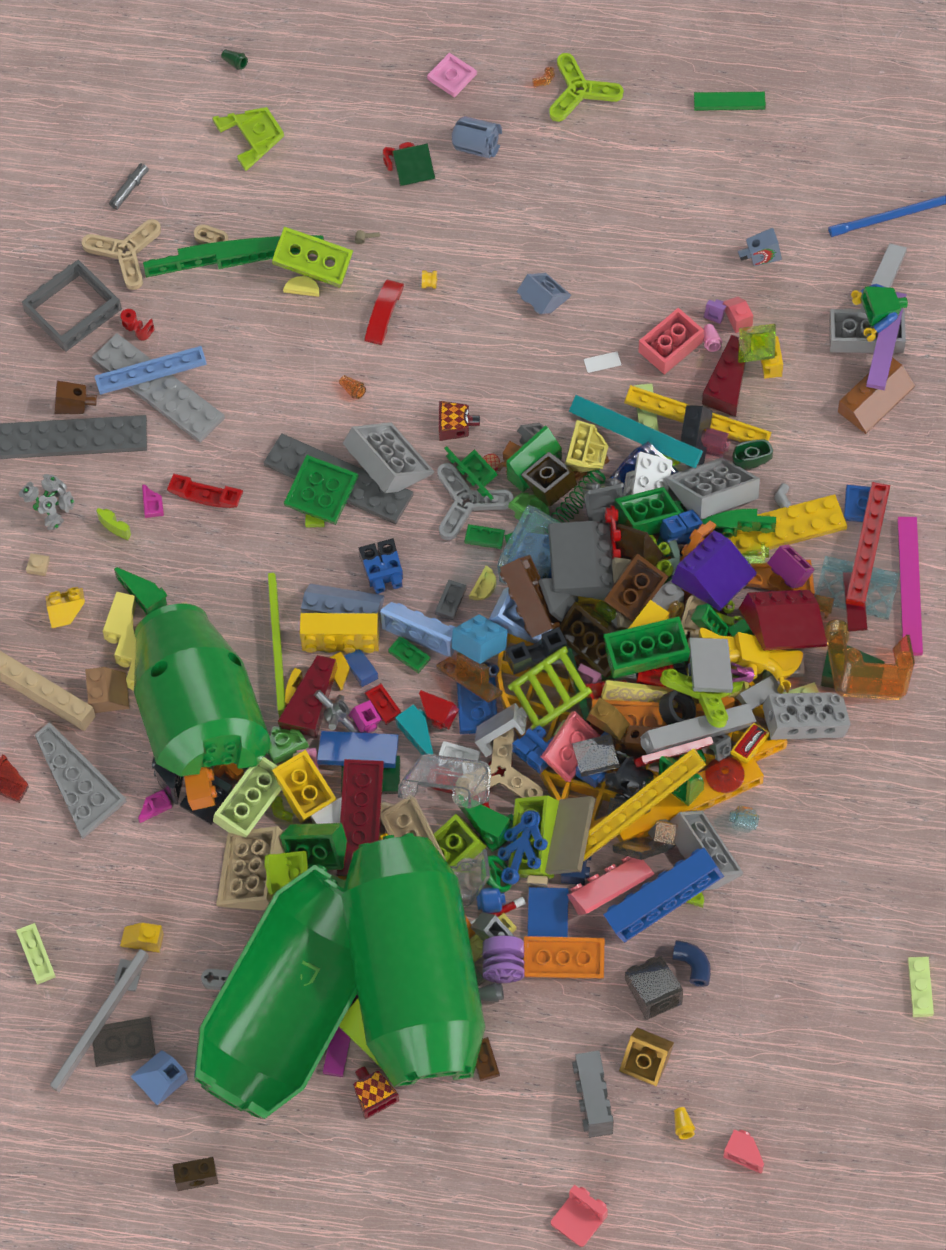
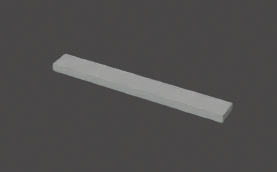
M139 949L51 1082L50 1086L55 1091L60 1093L146 963L149 956L144 950Z

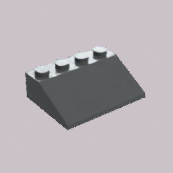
M596 521L550 523L548 525L553 591L604 601L614 585L610 525Z

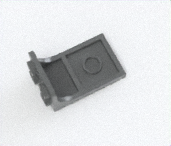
M616 478L604 480L605 483L603 484L591 482L582 488L588 521L606 523L605 508L610 506L615 508V499L623 497V482Z

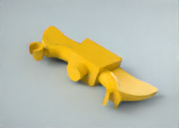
M701 628L698 631L700 638L728 639L730 663L734 662L742 667L753 668L755 675L753 680L757 678V674L767 670L773 674L776 681L780 682L777 688L778 693L783 694L784 689L787 693L789 692L791 683L785 679L790 677L800 666L803 658L802 651H764L754 635L738 632L735 636L729 637L718 635L705 628Z

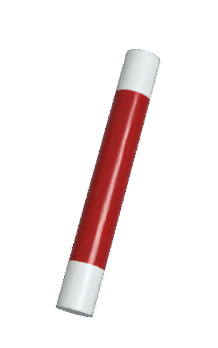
M520 897L502 906L500 912L490 914L499 917L503 913L506 914L526 904L523 897Z

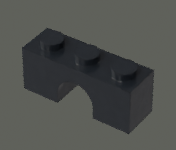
M686 405L680 441L703 451L698 465H702L705 462L707 447L702 444V432L704 429H710L713 411L704 406Z
M558 627L541 634V639L531 646H526L523 641L506 648V660L515 675L536 666L562 647H567V642Z

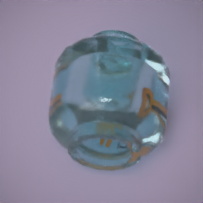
M739 805L735 811L731 810L729 822H732L734 830L750 833L752 830H756L759 815L754 808Z

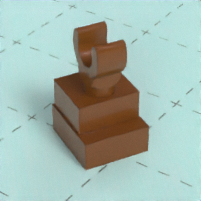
M511 441L508 442L502 453L504 462L498 465L499 472L502 468H507L506 461L521 446Z

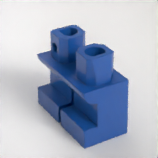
M690 510L663 519L659 535L663 542L667 544L670 541L676 540L677 545H686L691 541L689 537L692 532L698 529L703 522L694 510Z
M540 725L533 730L528 729L522 738L512 743V751L524 762L527 761V764L539 774L548 766L541 756L554 738L552 737L546 743L543 738L547 735V732Z

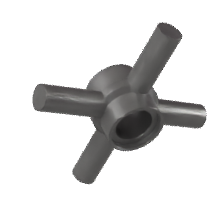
M317 690L314 696L327 708L324 710V717L329 722V729L335 730L338 722H341L350 732L358 733L359 729L346 717L350 711L344 702V696L338 695L336 702L332 703L320 690Z

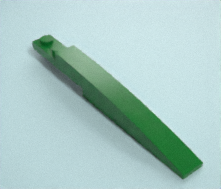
M311 235L324 240L323 235ZM280 236L229 240L177 249L178 255H170L165 258L150 259L143 262L145 275L147 278L217 264L218 269L273 259ZM292 248L290 252L292 254H298L300 253V250L298 248Z

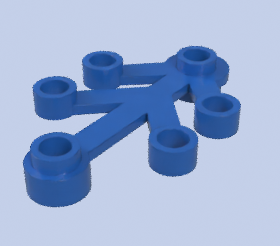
M530 810L523 813L521 823L512 829H507L504 833V838L512 843L505 848H500L498 857L507 861L510 859L511 853L516 850L511 867L505 868L501 875L502 881L509 885L516 884L519 881L518 869L524 852L528 859L527 865L530 868L538 869L541 865V860L535 857L529 840L532 833L535 840L534 847L541 851L547 848L548 842L542 838L538 828L540 815L536 811ZM523 831L522 836L517 839L518 833Z

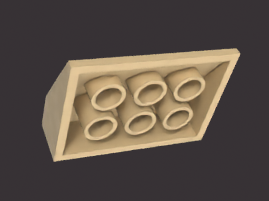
M278 826L252 829L247 837L228 832L216 904L218 907L251 910L266 909L274 894L270 895L266 886L265 855L285 853L280 835L284 832Z

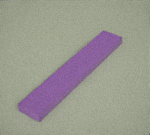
M896 292L898 298L906 297L907 295ZM901 308L896 321L878 333L866 387L885 390L904 308Z

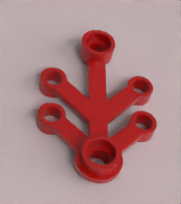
M610 506L605 508V522L610 525L612 558L614 559L621 558V551L616 549L615 541L621 540V531L616 530L615 521H618V509Z

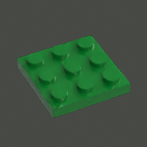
M306 455L284 501V506L336 525L359 477L358 473Z

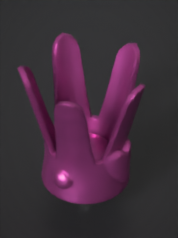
M731 662L732 665L737 667V669H731V674L739 676L738 678H733L732 682H752L755 676L753 668L742 667Z

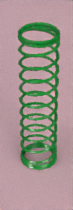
M600 470L588 471L587 476L583 477V481H579L578 486L574 487V491H571L569 497L565 498V502H561L560 507L556 508V513H552L551 518H548L542 524L547 534L548 529L545 525L548 526L550 524L548 522L549 519H552L554 523H556L555 521L561 523L553 518L554 514L563 523L566 522L560 516L569 522L565 516L557 513L558 509H561L568 518L574 519V515L570 511L562 508L563 503L575 514H579L575 506L583 509L581 502H585L577 494L582 497L583 495L576 492L575 489L579 487L582 492L581 488L584 487H581L580 483L584 482L585 486L586 483H589L584 481L585 477H588L591 482H593L592 478L599 484L605 483V481L599 480L592 473L595 472L603 480H606L605 475ZM571 493H575L580 501L571 497ZM570 498L575 506L566 502V499ZM573 500L577 501L582 507L578 506ZM568 505L572 506L577 512L573 511ZM564 510L567 511L573 518H571L570 516H568V515L564 512Z

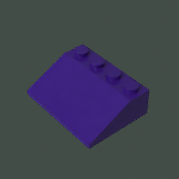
M713 531L677 565L671 582L720 611L756 576L757 572L730 539L721 533Z

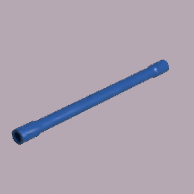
M946 195L851 222L829 226L828 231L830 236L834 237L852 230L946 204Z

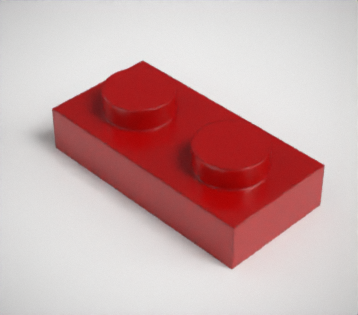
M381 683L365 692V697L368 701H371L385 725L394 721L395 717L402 713Z

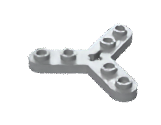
M444 463L440 465L437 472L438 478L454 500V503L439 526V535L444 540L455 539L472 511L509 509L508 505L513 500V494L508 490H488L494 499L490 500L487 496L483 498L478 491H471L452 464ZM467 498H469V499H470V502H467V503L464 505V508H462V507H463V499L466 500Z

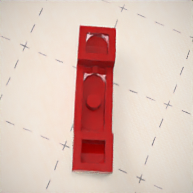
M391 280L385 281L368 323L364 339L366 342L378 345L383 344L388 331V323L404 288L403 283Z
M174 473L167 487V491L181 498L219 508H237L243 494L241 489L225 486L222 489L193 482L191 477Z

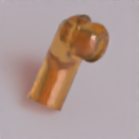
M546 67L542 77L532 78L533 87L549 85L555 77L554 68Z

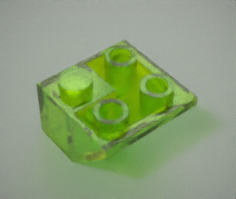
M775 323L739 328V363L775 358Z

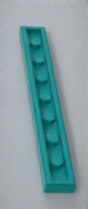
M575 395L568 411L693 468L697 467L703 453L698 448L579 395Z

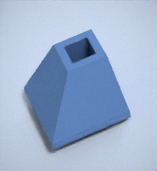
M163 1050L131 1075V1078L157 1106L188 1080L186 1071L172 1056Z

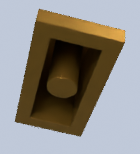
M602 698L598 699L587 717V721L619 741L630 726V723L619 710Z

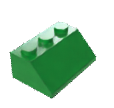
M546 425L506 461L507 480L521 492L530 489L521 476L524 471L548 452L560 461L562 459V447Z
M664 487L616 498L614 501L615 508L618 509V524L647 532L649 535L659 534L663 519L681 514V511Z
M342 823L290 824L280 835L285 853L306 851L308 869L317 864L325 867L327 870H342L344 868L347 839Z

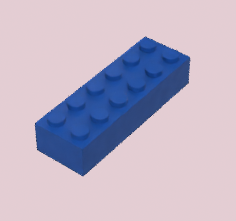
M705 848L696 849L689 858L678 861L674 868L668 872L660 873L656 880L645 883L641 886V890L635 894L627 895L620 904L610 906L603 915L616 935L625 943L722 879L724 875Z

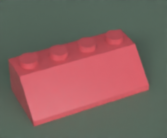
M630 854L621 859L622 863L620 865L612 864L605 868L606 873L600 876L597 873L587 879L588 883L582 886L579 883L570 888L572 892L567 894L578 916L584 915L655 875L654 872L639 855L632 856Z

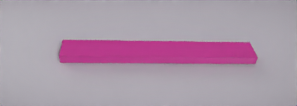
M898 517L903 655L922 656L917 517Z

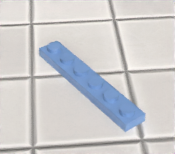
M198 346L94 377L101 395L204 366L207 363L202 347Z

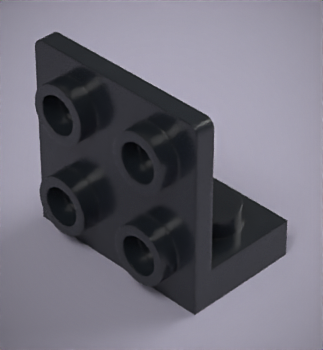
M215 775V780L212 781V786H215L217 797L214 798L215 806L192 811L187 795L180 803L181 808L210 825L214 823L215 812L233 790L232 785Z

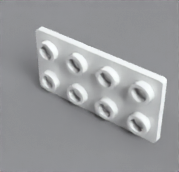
M639 452L637 454L635 470L626 473L623 497L664 487L668 492L669 485L665 481V477L671 475L672 460Z

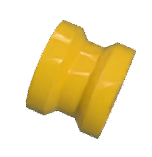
M422 270V288L432 287L437 289V271L427 272Z

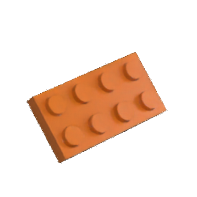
M524 936V977L604 979L605 938Z

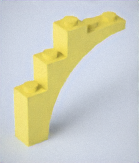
M116 592L103 629L104 640L113 644L118 643L114 654L115 661L121 667H130L126 682L127 688L134 691L136 637L133 630V616L136 600L133 595Z

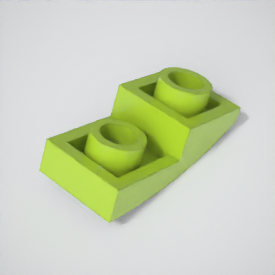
M97 508L96 512L101 524L113 534L129 540L131 536L129 525L123 521L117 522L115 513L111 510Z

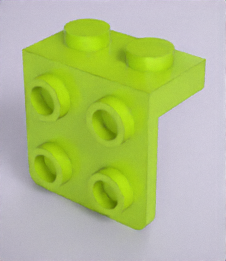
M306 851L265 855L266 886L270 895L308 870Z

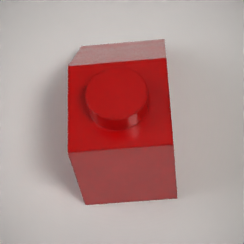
M420 690L419 695L426 715L432 722L431 725L440 730L442 727L449 730L459 711L458 707L453 702Z

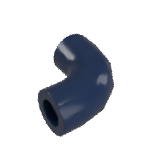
M676 940L673 960L683 961L690 966L689 982L700 987L708 986L711 977V966L706 954L697 945Z

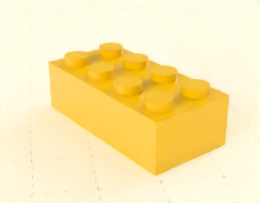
M301 613L300 639L302 651L309 653L316 651L328 653L335 651L353 653L355 650H361L365 653L379 651L378 613Z

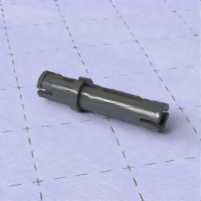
M140 163L135 171L128 175L126 182L109 201V205L113 209L118 210L132 190L140 185L141 179L149 171L145 164Z

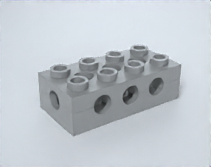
M842 692L769 694L762 706L771 740L843 738L851 726Z

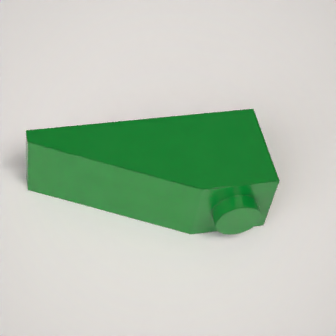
M116 567L114 569L118 581L130 595L135 596L136 603L146 615L156 609L167 606V594L162 587L158 588L155 583Z
M457 793V806L487 843L499 845L505 831L510 827V818Z

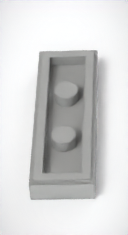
M771 675L736 697L742 705L749 703L753 710L762 705L769 694H779L777 688L780 682L776 681L775 677Z

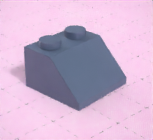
M547 273L527 274L516 291L521 295V299L530 303L539 314L552 313L571 296L568 291Z

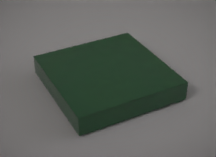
M428 143L392 151L400 186L435 179Z

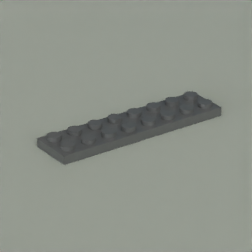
M146 415L0 423V459L147 451Z
M281 433L264 461V466L293 479L296 478L306 455L358 473L359 477L346 503L395 525L414 495L413 491L406 488L399 492L385 493L369 476L366 470Z

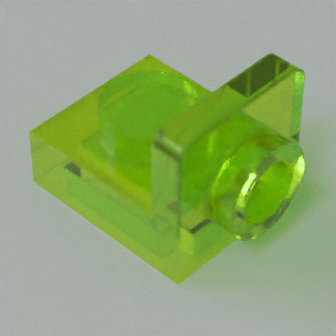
M761 542V553H758L757 550H748L746 554L742 555L749 564L766 563L765 558H769V547H765V542Z

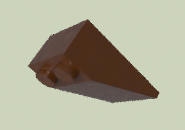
M636 554L624 568L605 597L604 602L634 622L647 603L655 597L669 576L642 556Z

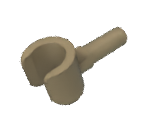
M358 230L355 236V243L363 244L365 238L380 237V232L365 233L362 230Z

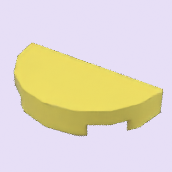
M297 276L290 279L283 289L284 293L319 297L317 283L312 278L306 276Z
M485 566L469 595V599L484 600L495 591L497 585L496 576L488 566Z

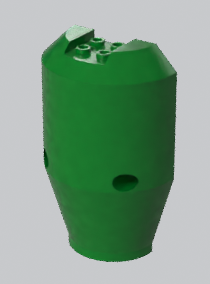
M184 603L171 604L149 613L139 622L134 632L136 637L134 695L156 764L180 777L200 774L201 767L228 765L231 763H236L238 769L257 766L269 751L271 742L245 664L209 621L206 612L198 606Z

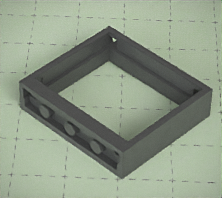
M76 260L71 265L69 264L66 269L54 275L50 281L41 285L37 291L28 295L22 301L24 312L65 352L122 310L120 299L79 260ZM78 276H81L106 303L61 336L35 309Z

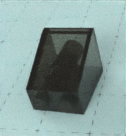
M662 956L658 958L652 957L640 966H631L625 972V981L645 1020L682 1005L683 988Z

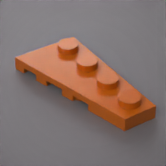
M806 560L812 566L811 560ZM767 562L749 563L757 574L746 586L774 591L810 589L812 594L815 595L813 573L802 587L791 588L785 584V580L780 575L775 574L771 570L772 567Z
M592 699V709L598 700ZM605 700L616 707L630 725L659 728L667 726L661 718L659 702Z

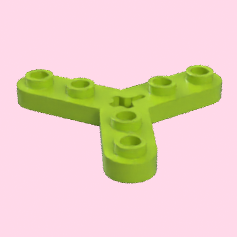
M562 53L558 56L557 66L568 88L549 108V116L553 121H563L583 99L617 102L623 98L624 90L620 84L585 80L573 55ZM576 87H577V88L583 87V90H578V91L576 92Z
M674 669L664 670L660 678L664 686L699 699L707 721L717 728L725 727L728 721V714L721 698L740 691L744 681L732 682V693L693 691L692 676L681 674ZM732 674V679L739 677L737 675Z

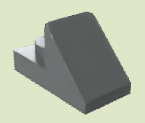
M540 423L520 425L517 430L522 435L519 442L522 445L526 444L544 426Z

